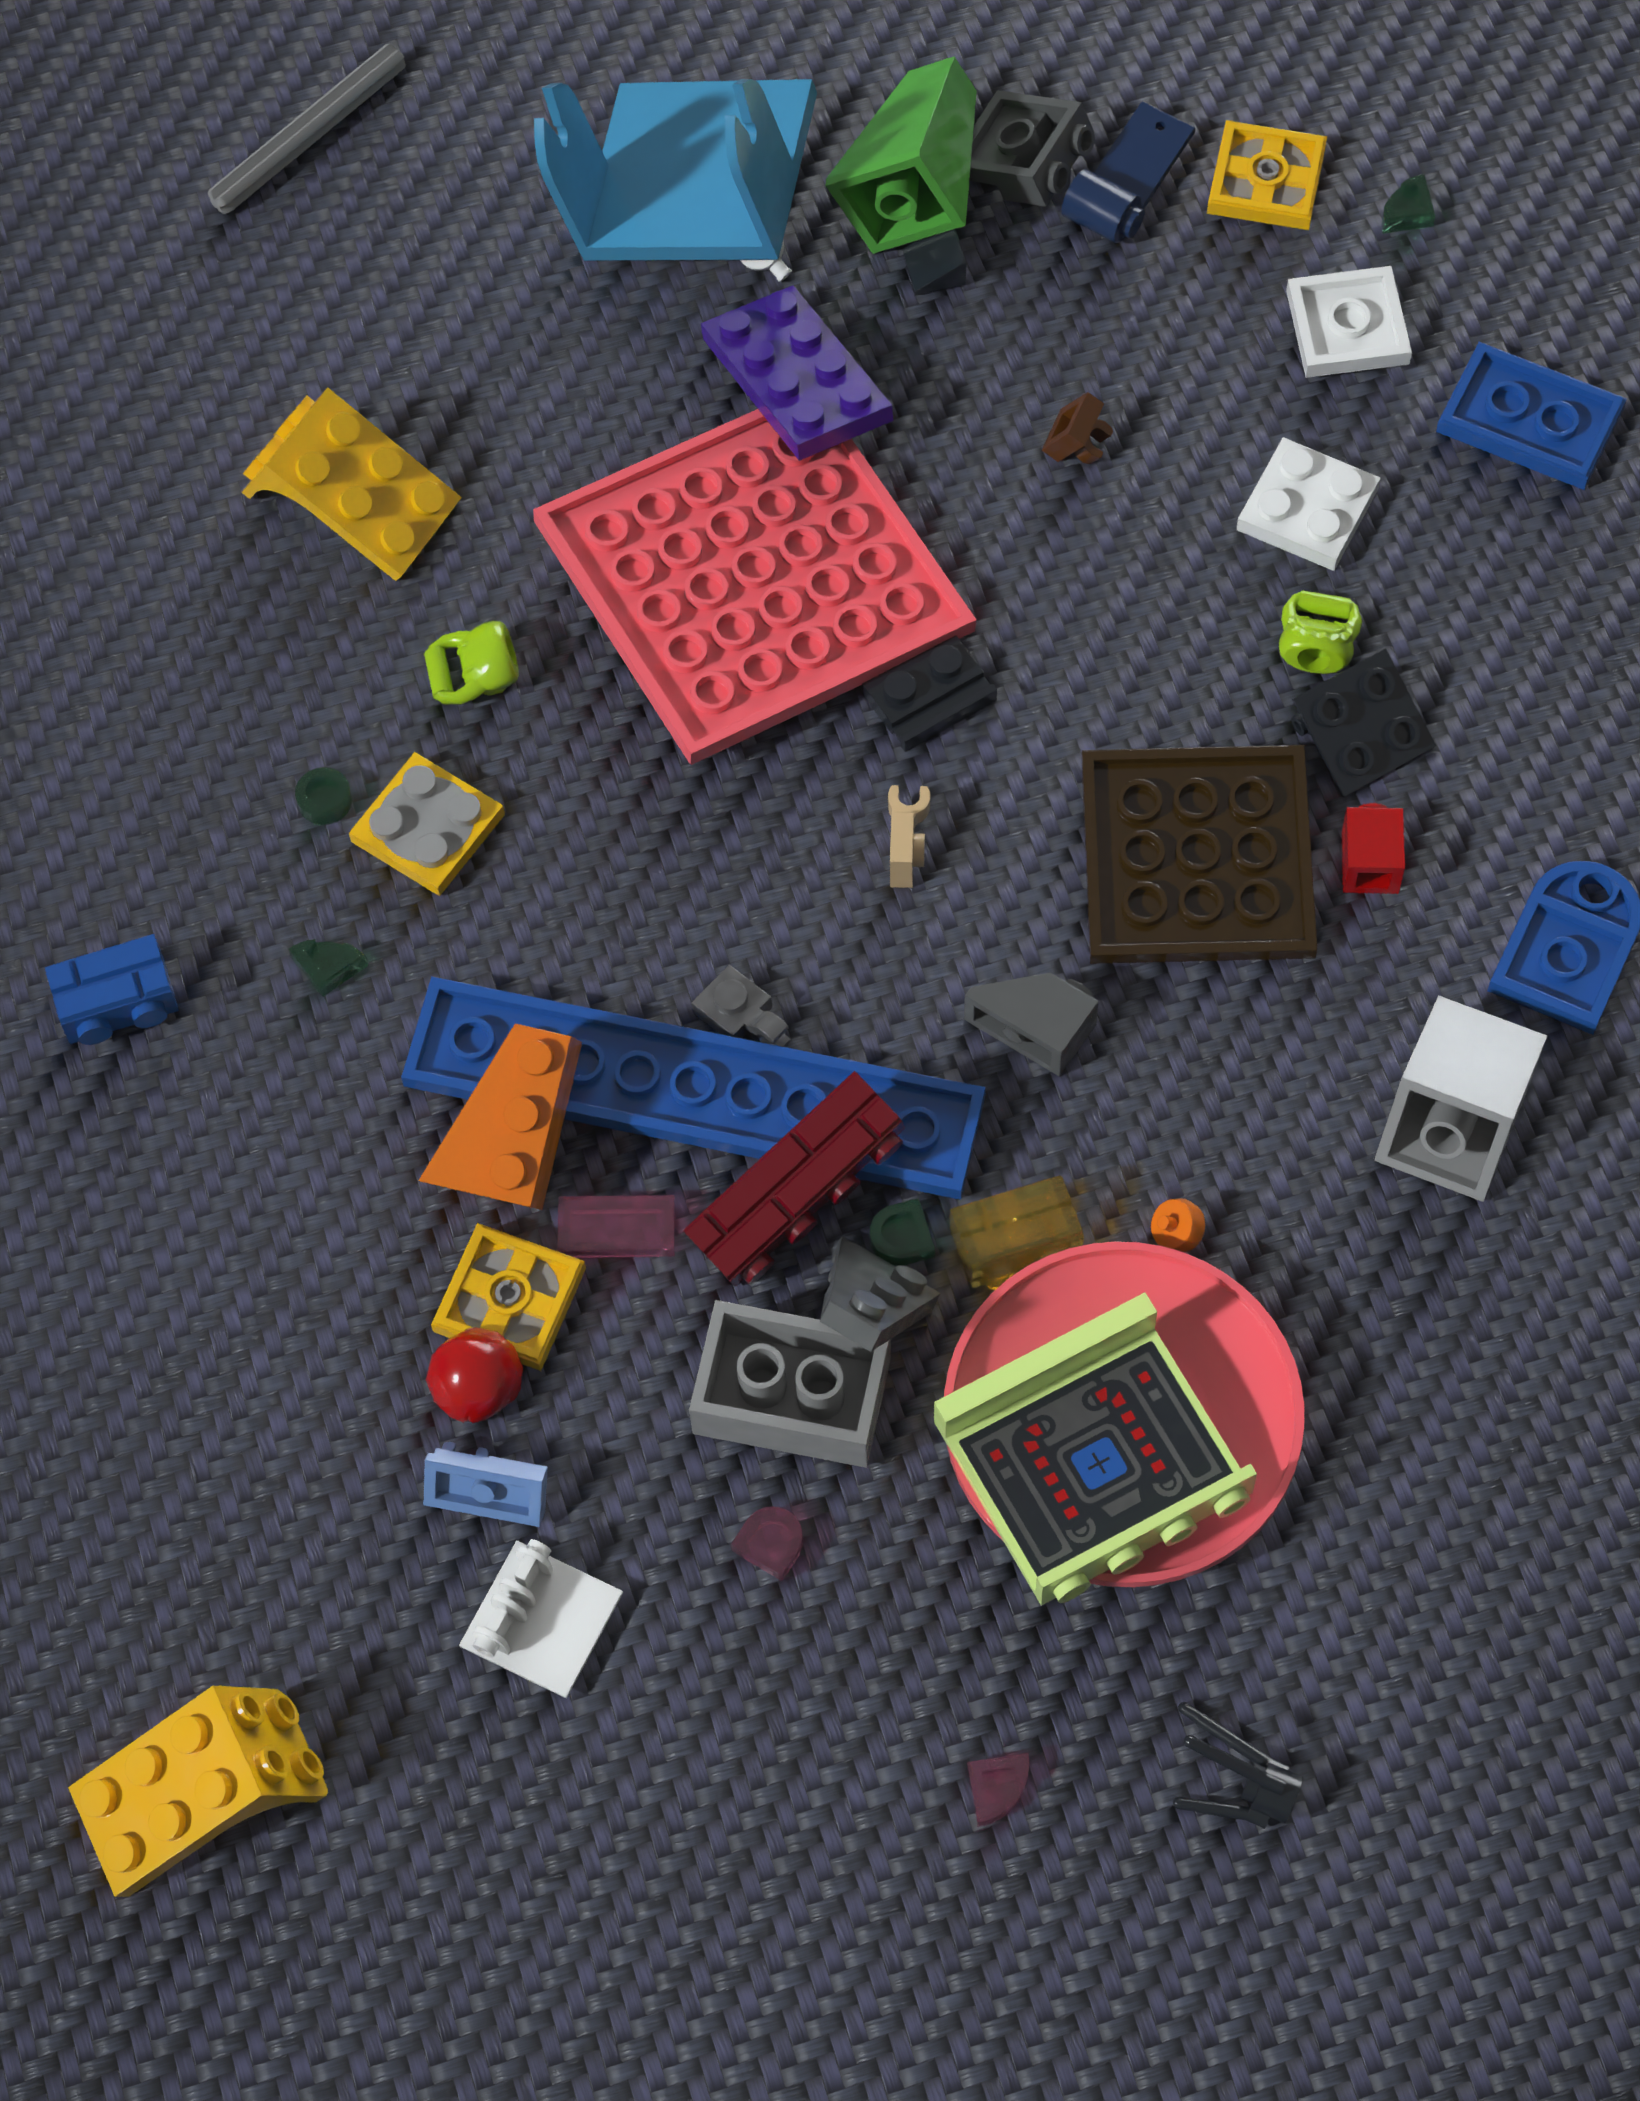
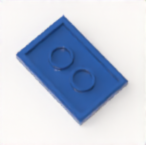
M1478 342L1438 421L1436 432L1585 490L1624 410L1627 398L1485 343Z

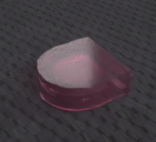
M774 1506L765 1507L757 1510L747 1519L731 1543V1550L780 1581H783L801 1553L803 1547L802 1528L798 1519L790 1511Z

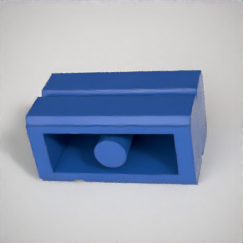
M155 934L45 967L58 1018L70 1044L79 1041L85 1045L98 1044L109 1039L112 1036V1031L131 1025L139 1028L153 1027L165 1021L167 1014L179 1011L166 964Z

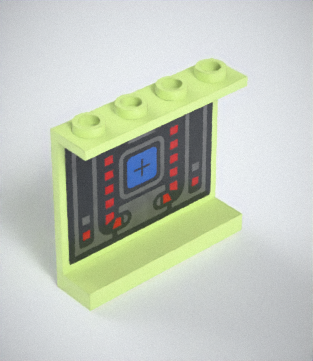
M1145 1292L934 1402L935 1425L1041 1606L1057 1598L1059 1603H1065L1078 1597L1091 1586L1090 1579L1109 1569L1115 1575L1132 1568L1144 1558L1143 1551L1164 1541L1166 1546L1183 1541L1197 1530V1522L1214 1513H1217L1219 1518H1223L1237 1512L1250 1501L1249 1495L1253 1493L1257 1476L1255 1469L1251 1463L1243 1468L1239 1467L1156 1332L1157 1310Z

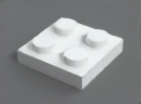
M1391 266L1288 279L1286 292L1306 378L1410 364L1412 351Z
M1283 437L1238 517L1237 530L1335 571L1379 489L1380 477Z

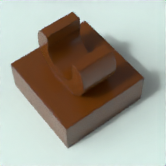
M1087 392L1061 408L1041 451L1057 462L1072 453L1081 462L1086 464H1092L1100 459L1103 452L1091 443L1090 436L1101 443L1111 437L1113 429L1108 423L1098 419L1104 403Z

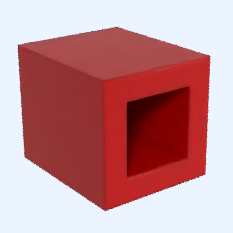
M1367 803L1359 807H1347L1341 833L1343 893L1399 894L1405 871L1403 808H1387L1385 805L1378 803Z

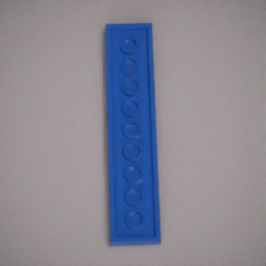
M431 976L401 1076L404 1087L468 1100L514 1024H520L572 1036L582 1042L564 1117L565 1120L760 1159L855 1071L899 1116L905 1126V1129L898 1135L903 1140L899 1149L880 1165H877L872 1159L855 1176L860 1180L959 1200L962 1199L985 1100L986 1087Z

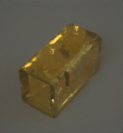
M1061 1175L950 1209L951 1234L972 1288L986 1284L988 1289L996 1290L1007 1279L1028 1265L1051 1254L1083 1246V1230Z

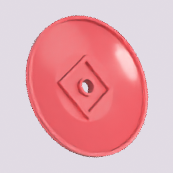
M1103 1242L1069 1248L1046 1256L1007 1279L983 1302L965 1327L955 1347L948 1368L944 1390L945 1397L1144 1292L1147 1294L1157 1310L1156 1332L1239 1467L1243 1468L1251 1463L1257 1476L1253 1493L1249 1495L1250 1501L1237 1512L1223 1518H1219L1217 1513H1214L1197 1522V1530L1183 1541L1171 1546H1166L1164 1541L1143 1551L1144 1558L1132 1568L1115 1575L1109 1569L1089 1580L1091 1584L1108 1587L1155 1586L1178 1581L1201 1573L1221 1563L1240 1550L1259 1533L1285 1497L1297 1467L1304 1433V1399L1296 1362L1286 1339L1261 1303L1241 1284L1211 1264L1181 1251L1140 1242ZM947 1445L956 1477L970 1504L986 1525L1002 1540Z

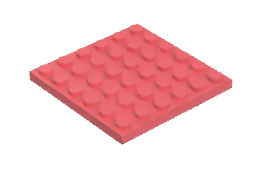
M759 409L533 509L534 523L690 765L850 691L956 635L960 639L975 632L976 618L854 441L849 439L799 461Z

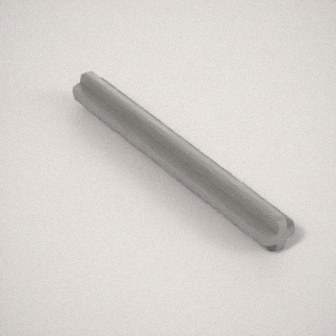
M385 44L211 187L208 195L212 205L222 214H229L401 72L406 66L401 51L397 50L392 44Z

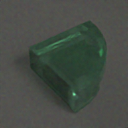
M1424 174L1406 179L1401 183V187L1390 196L1383 211V234L1434 226L1435 212Z
M316 939L300 942L288 949L293 961L322 997L369 966L366 956L351 944L344 942L343 944L316 942Z

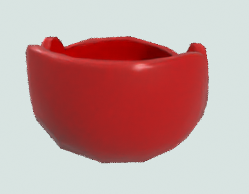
M473 1327L465 1329L449 1338L436 1349V1352L432 1354L426 1382L434 1402L450 1418L462 1423L469 1421L478 1423L497 1414L516 1399L521 1390L523 1366L515 1347L500 1333Z

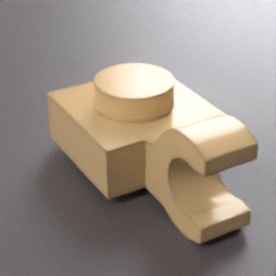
M892 785L888 792V810L891 815L890 887L913 888V867H924L925 834H914V828L929 814L930 791L927 786H920L919 801L914 805H905L899 800L898 785Z

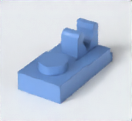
M445 1442L441 1449L436 1448L434 1453L427 1454L424 1469V1506L540 1527L546 1506L547 1466L489 1456L488 1458V1450L481 1447L477 1449L476 1455L456 1452V1443Z

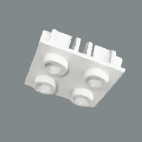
M530 1539L528 1545L516 1540L459 1646L567 1699L618 1604L623 1591L549 1556L551 1549L537 1540Z

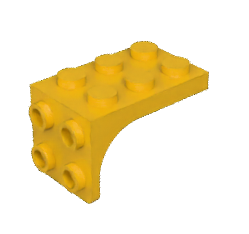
M328 387L316 401L306 395L296 409L286 418L274 433V437L244 471L243 474L251 481L241 492L251 499L256 492L269 490L294 500L314 514L395 581L405 573L462 498Z
M213 1685L68 1787L114 1897H130L219 1834L251 1816L285 1804L318 1802L327 1796L328 1788L323 1779V1765L318 1756L309 1748L298 1724V1710L288 1696L278 1689Z

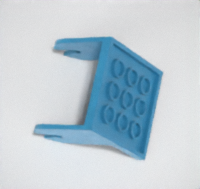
M812 79L620 83L603 151L576 95L569 85L550 83L542 88L553 126L557 128L558 135L544 118H534L537 163L542 178L584 261L779 259L817 96V90Z

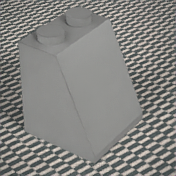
M1438 995L1401 1078L1374 1161L1484 1202L1534 1075L1547 1035Z

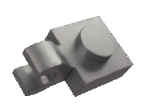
M730 964L691 1003L693 1013L719 1034L743 1038L747 1034L754 1041L786 1047L791 1042L790 1038L784 1034L789 1029L788 1025L776 1014L769 1011L773 1007L771 996Z

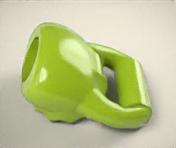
M1305 590L1293 594L1282 609L1281 621L1284 631L1279 640L1280 655L1287 664L1310 673L1329 674L1346 668L1353 657V642L1360 633L1362 625L1358 605L1351 598ZM1297 611L1348 621L1347 623H1341L1338 621L1329 622L1311 619L1309 616L1297 615Z
M488 621L478 625L471 631H456L445 634L429 645L424 653L433 698L445 705L464 704L478 698L482 694L494 695L503 693L519 677V668L512 639L506 625L501 621ZM457 647V655L460 657L463 671L462 678L466 684L457 691H454L445 651L449 648Z

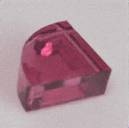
M1028 1753L967 1762L977 1828L1000 1820L1016 1806L1027 1784L1029 1773Z

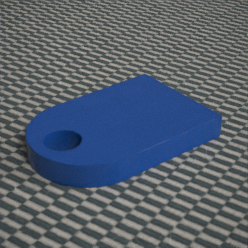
M1573 861L1550 869L1535 884L1491 978L1487 991L1594 1035L1640 930V899L1633 886L1619 872L1596 862ZM1590 883L1600 885L1607 891L1609 899L1602 903H1591L1581 896L1579 888Z

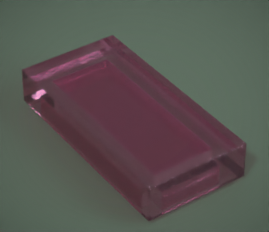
M559 1196L557 1251L575 1258L675 1257V1196Z

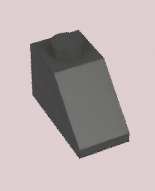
M1049 972L971 987L965 994L964 1020L1060 1077L1096 1026L1098 1000L1094 999L1093 994L1083 984L1072 979L1064 981Z

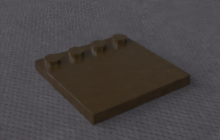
M1304 745L1082 750L1081 765L1090 964L1316 958L1317 935Z

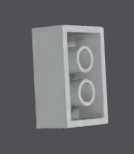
M715 1300L689 1408L692 1433L867 1468L891 1360V1339L870 1352L823 1324L819 1319Z

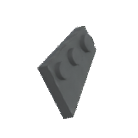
M842 1235L832 1256L831 1262L834 1264L828 1277L830 1286L824 1297L820 1322L872 1352L929 1315L941 1293L926 1285L927 1279L918 1271L902 1265L895 1267Z

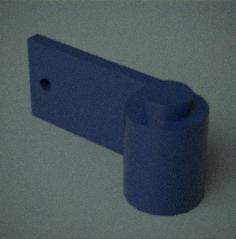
M1142 101L1095 172L1083 169L1074 178L1063 200L1062 216L1114 243L1121 242L1125 236L1132 238L1143 222L1145 207L1194 135L1195 127ZM1158 127H1163V128H1165L1164 130H1161V131L1157 130Z

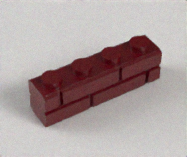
M854 1071L683 1231L734 1286H737L743 1279L751 1285L772 1267L775 1260L770 1254L786 1239L794 1245L815 1227L818 1221L813 1214L829 1199L837 1205L857 1188L861 1181L855 1175L873 1159L877 1165H880L899 1149L903 1143V1140L898 1136L905 1129L903 1121L863 1078Z

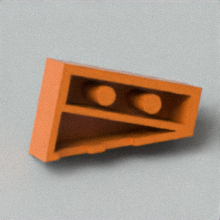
M514 1024L418 1181L542 1210L582 1042L572 1036Z

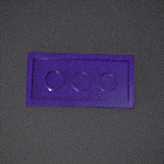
M794 285L701 323L703 340L799 461L894 421L892 404Z

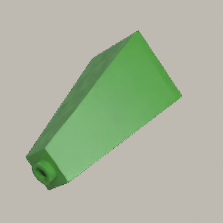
M955 56L908 71L826 178L825 186L872 254L966 226L977 91Z

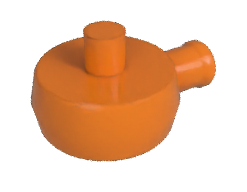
M1187 1199L1167 1200L1160 1204L1153 1214L1151 1221L1152 1236L1159 1246L1181 1252L1191 1251L1203 1238L1205 1232L1204 1215L1197 1205Z

